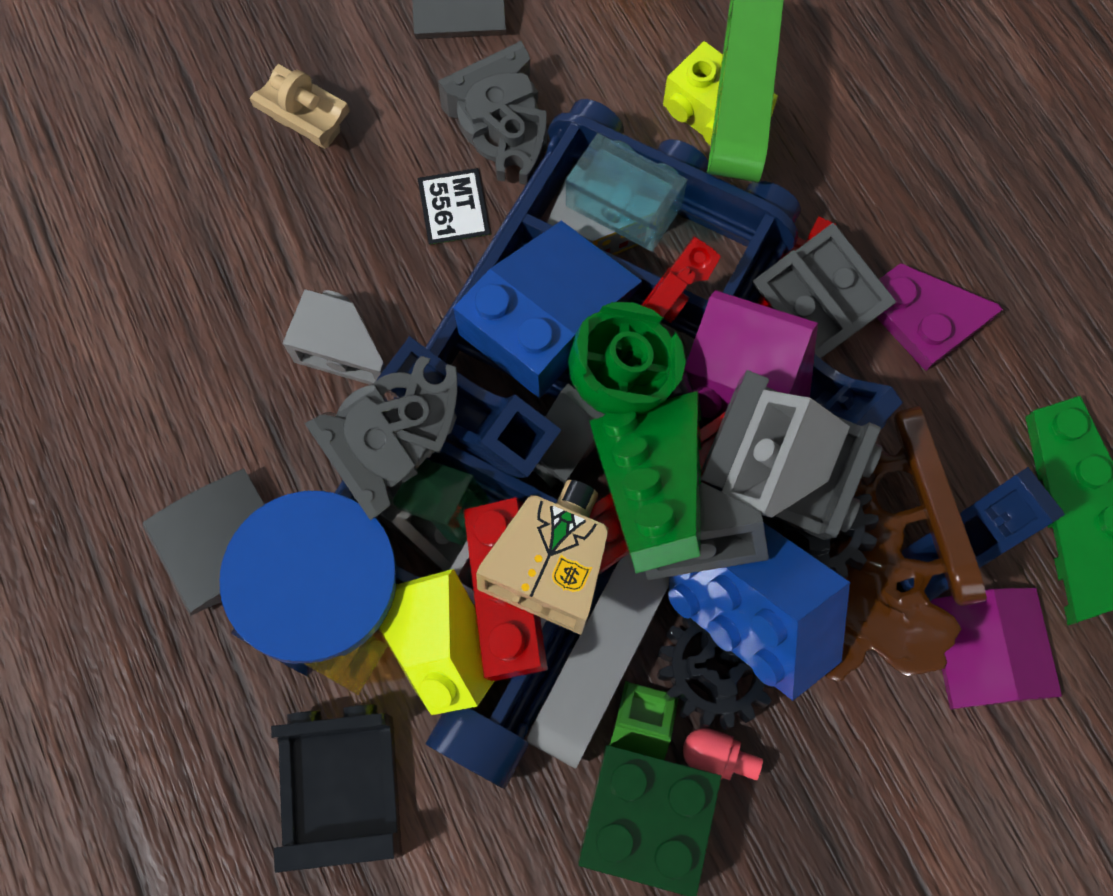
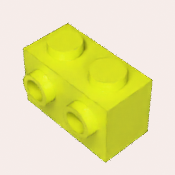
M703 41L667 76L663 106L667 108L671 116L677 121L686 122L703 135L705 141L711 146L723 54ZM775 93L773 94L771 117L778 97Z

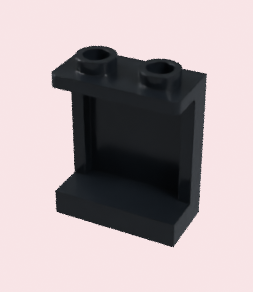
M368 704L343 708L344 718L322 720L321 711L296 712L287 714V724L271 726V738L277 739L279 746L282 847L274 848L275 873L387 860L402 856L393 717L386 713H378L377 705Z

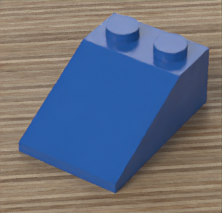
M561 220L490 268L453 307L458 333L540 399L569 367L568 358L573 340L582 322L588 316L590 317L592 314L599 312L602 306L611 302H627L642 286V280Z

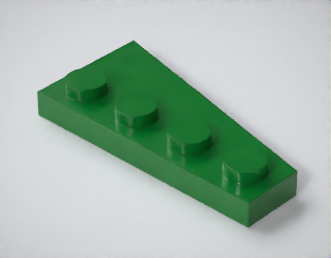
M698 391L666 399L659 407L639 416H636L635 412L625 414L606 413L603 417L589 420L595 445L636 574L701 555V503L699 498V484H701V467L699 462V450L701 449V432L699 427L701 405Z
M1081 396L1033 410L1025 417L1038 480L1044 483L1045 489L1065 513V515L1047 527L1053 528L1058 552V557L1054 558L1058 581H1064L1068 605L1064 607L1068 626L1113 611V461Z

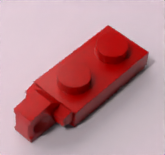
M693 236L641 305L654 310L664 320L671 323L689 299L687 295L682 293L684 289L693 282L708 280L721 256L704 241Z

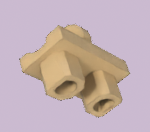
M280 64L273 69L266 85L260 90L255 91L250 97L253 107L271 116L282 125L302 134L324 149L329 147L340 133L339 124L350 112L345 101L313 84L308 74L301 70L290 71Z

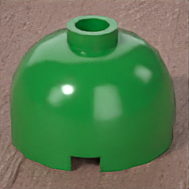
M611 302L602 306L599 312L592 314L590 317L588 316L582 322L573 340L568 365L571 381L584 402L595 411L603 414L635 412L636 416L642 415L663 404L682 381L686 364L682 341L675 332L671 337L667 329L659 324L663 317L654 310L634 302Z

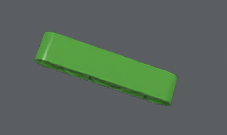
M730 0L707 174L752 182H759L761 179L768 149L784 0Z

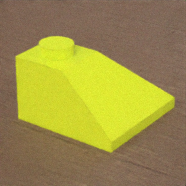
M451 569L396 584L397 587L392 606L379 630L413 689L431 715L477 707L494 681L484 678L476 608L455 570Z

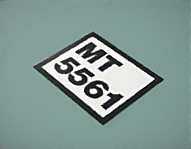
M478 168L418 178L429 245L490 235Z

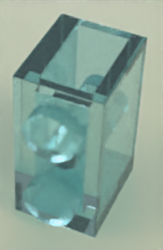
M597 133L566 179V206L653 252L682 207L688 179L680 176L671 166L664 163H655L636 153L625 142L619 140L612 141Z

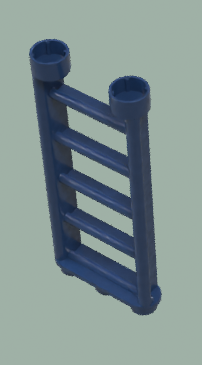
M580 99L574 103L569 113H561L555 116L550 123L548 129L550 142L545 156L425 348L449 365L453 363L459 351L510 376L459 335L453 307L490 268L552 227V225L540 219L573 165L746 246L747 248L722 293L754 303H758L762 295L752 284V281L781 260L783 254L788 253L798 240V229L795 222L801 212L800 204L788 190L771 182H752L744 191L707 174L708 159L701 151L686 142L674 139L661 142L656 150L624 135V126L611 109L594 100ZM602 250L642 280V286L627 301L641 305L661 278ZM684 289L682 293L687 295L689 299L671 323L664 319L661 320V323L695 339L708 300ZM569 367L544 393L545 395L556 400L567 384L576 389L571 381ZM444 441L439 452L435 451L419 466L489 504L515 497L524 503L531 495L539 496L555 504L557 502V499ZM342 480L335 493L357 502ZM618 562L598 575L587 621ZM396 565V584L419 578ZM547 620L542 628L548 670L512 677L490 719L470 708L442 713L425 744L484 779L505 789L529 745L524 739L580 634ZM233 629V631L231 632V634H233L234 636H236V637H238L239 639H241V640H243L244 642H246V641L237 633V631H236L235 629ZM280 661L307 677H310L318 663L291 664Z

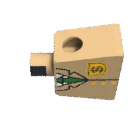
M567 480L556 504L539 496L531 495L528 497L480 564L476 573L477 590L582 635L590 612L609 530L604 524L589 518L598 498V493L587 484L576 480Z

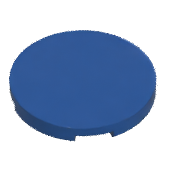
M301 491L287 494L257 509L234 533L224 553L220 569L221 601L225 613L237 633L252 647L275 660L298 664L321 662L340 655L345 656L364 644L378 630L392 606L397 587L394 551L379 521L375 517L370 520L359 503L354 500L326 491Z

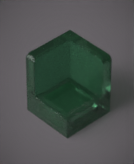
M425 459L417 468L419 470L418 473L406 482H402L393 499V503L401 511L433 522L446 540L464 546L467 541L464 510L485 505L490 499L473 475Z

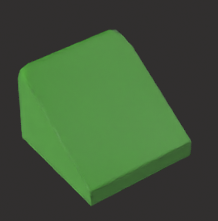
M625 681L610 746L664 760L671 742L678 698L666 701L664 696L667 692Z

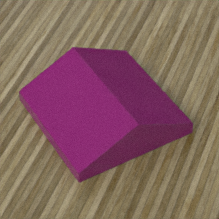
M1037 588L985 590L986 601L967 606L958 605L952 596L936 598L930 601L932 604L953 615L961 627L954 646L944 653L947 664L945 669H942L950 710L1062 697Z

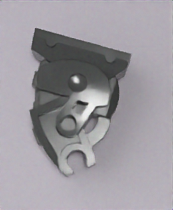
M519 41L438 80L442 110L449 117L458 118V125L462 134L480 155L496 162L497 180L505 181V169L511 165H516L521 168L519 184L527 185L540 164L543 153L546 152L548 130L546 129V111L538 108V91L532 81L530 82V57L523 42Z
M421 356L416 361L412 374L397 372L385 375L372 385L362 387L350 394L341 404L337 414L326 412L304 423L370 520L392 504L394 498L390 487H393L401 480L404 483L416 475L419 471L417 468L435 451L439 452L447 435L451 434L457 418L454 412L457 399V369L455 366L447 364L444 381L439 384H432L427 381L424 375L425 367L430 363L431 358ZM393 388L407 389L405 396L387 400L384 394Z

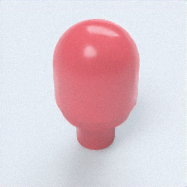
M699 728L692 731L685 739L683 745V756L689 767L721 775V779L724 778L729 781L733 773L757 781L763 764V758L740 751L741 742L734 740V736L711 728Z

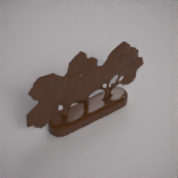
M920 406L901 410L895 414L894 423L901 445L900 451L896 455H890L882 451L878 464L872 473L875 474L874 480L868 485H861V477L854 494L856 497L862 494L871 495V503L864 511V514L878 515L879 522L875 529L866 532L877 538V542L873 551L860 550L867 559L864 567L859 571L848 564L846 565L850 589L842 662L825 675L828 679L837 682L843 681L847 674L858 668L864 662L866 652L869 650L876 651L890 666L904 676L945 669L947 660L944 653L954 646L961 627L953 615L932 604L924 592L933 575L945 574L951 595L960 606H967L987 600L977 560ZM896 471L910 473L921 505L897 513L883 510L876 498V488L879 481L886 473ZM926 519L939 557L938 559L926 562L904 558L901 548L905 536L903 530L906 524ZM846 537L845 541L834 542L830 547V558L841 553L849 545L852 537ZM914 577V587L909 591L900 592L896 590L898 582Z

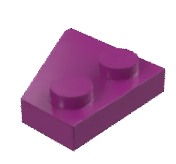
M902 263L879 279L896 300V303L876 318L925 371L996 318L1003 310L997 303Z

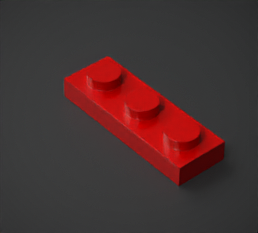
M517 497L464 510L484 678L490 681L548 670L540 617L477 590L476 573L480 564L524 504Z

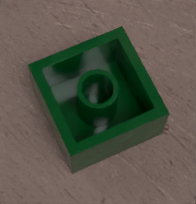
M606 745L578 856V866L681 895L697 896L722 776Z

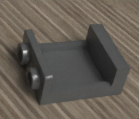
M746 370L738 381L701 469V482L722 492L763 390L778 392L766 387L769 381L768 378ZM838 417L849 425L850 428L829 481L772 518L822 540L836 538L840 530L846 533L852 526L860 507V500L854 498L862 476L866 478L871 476L881 456L882 446L875 443L881 429L878 425L869 422L860 426Z

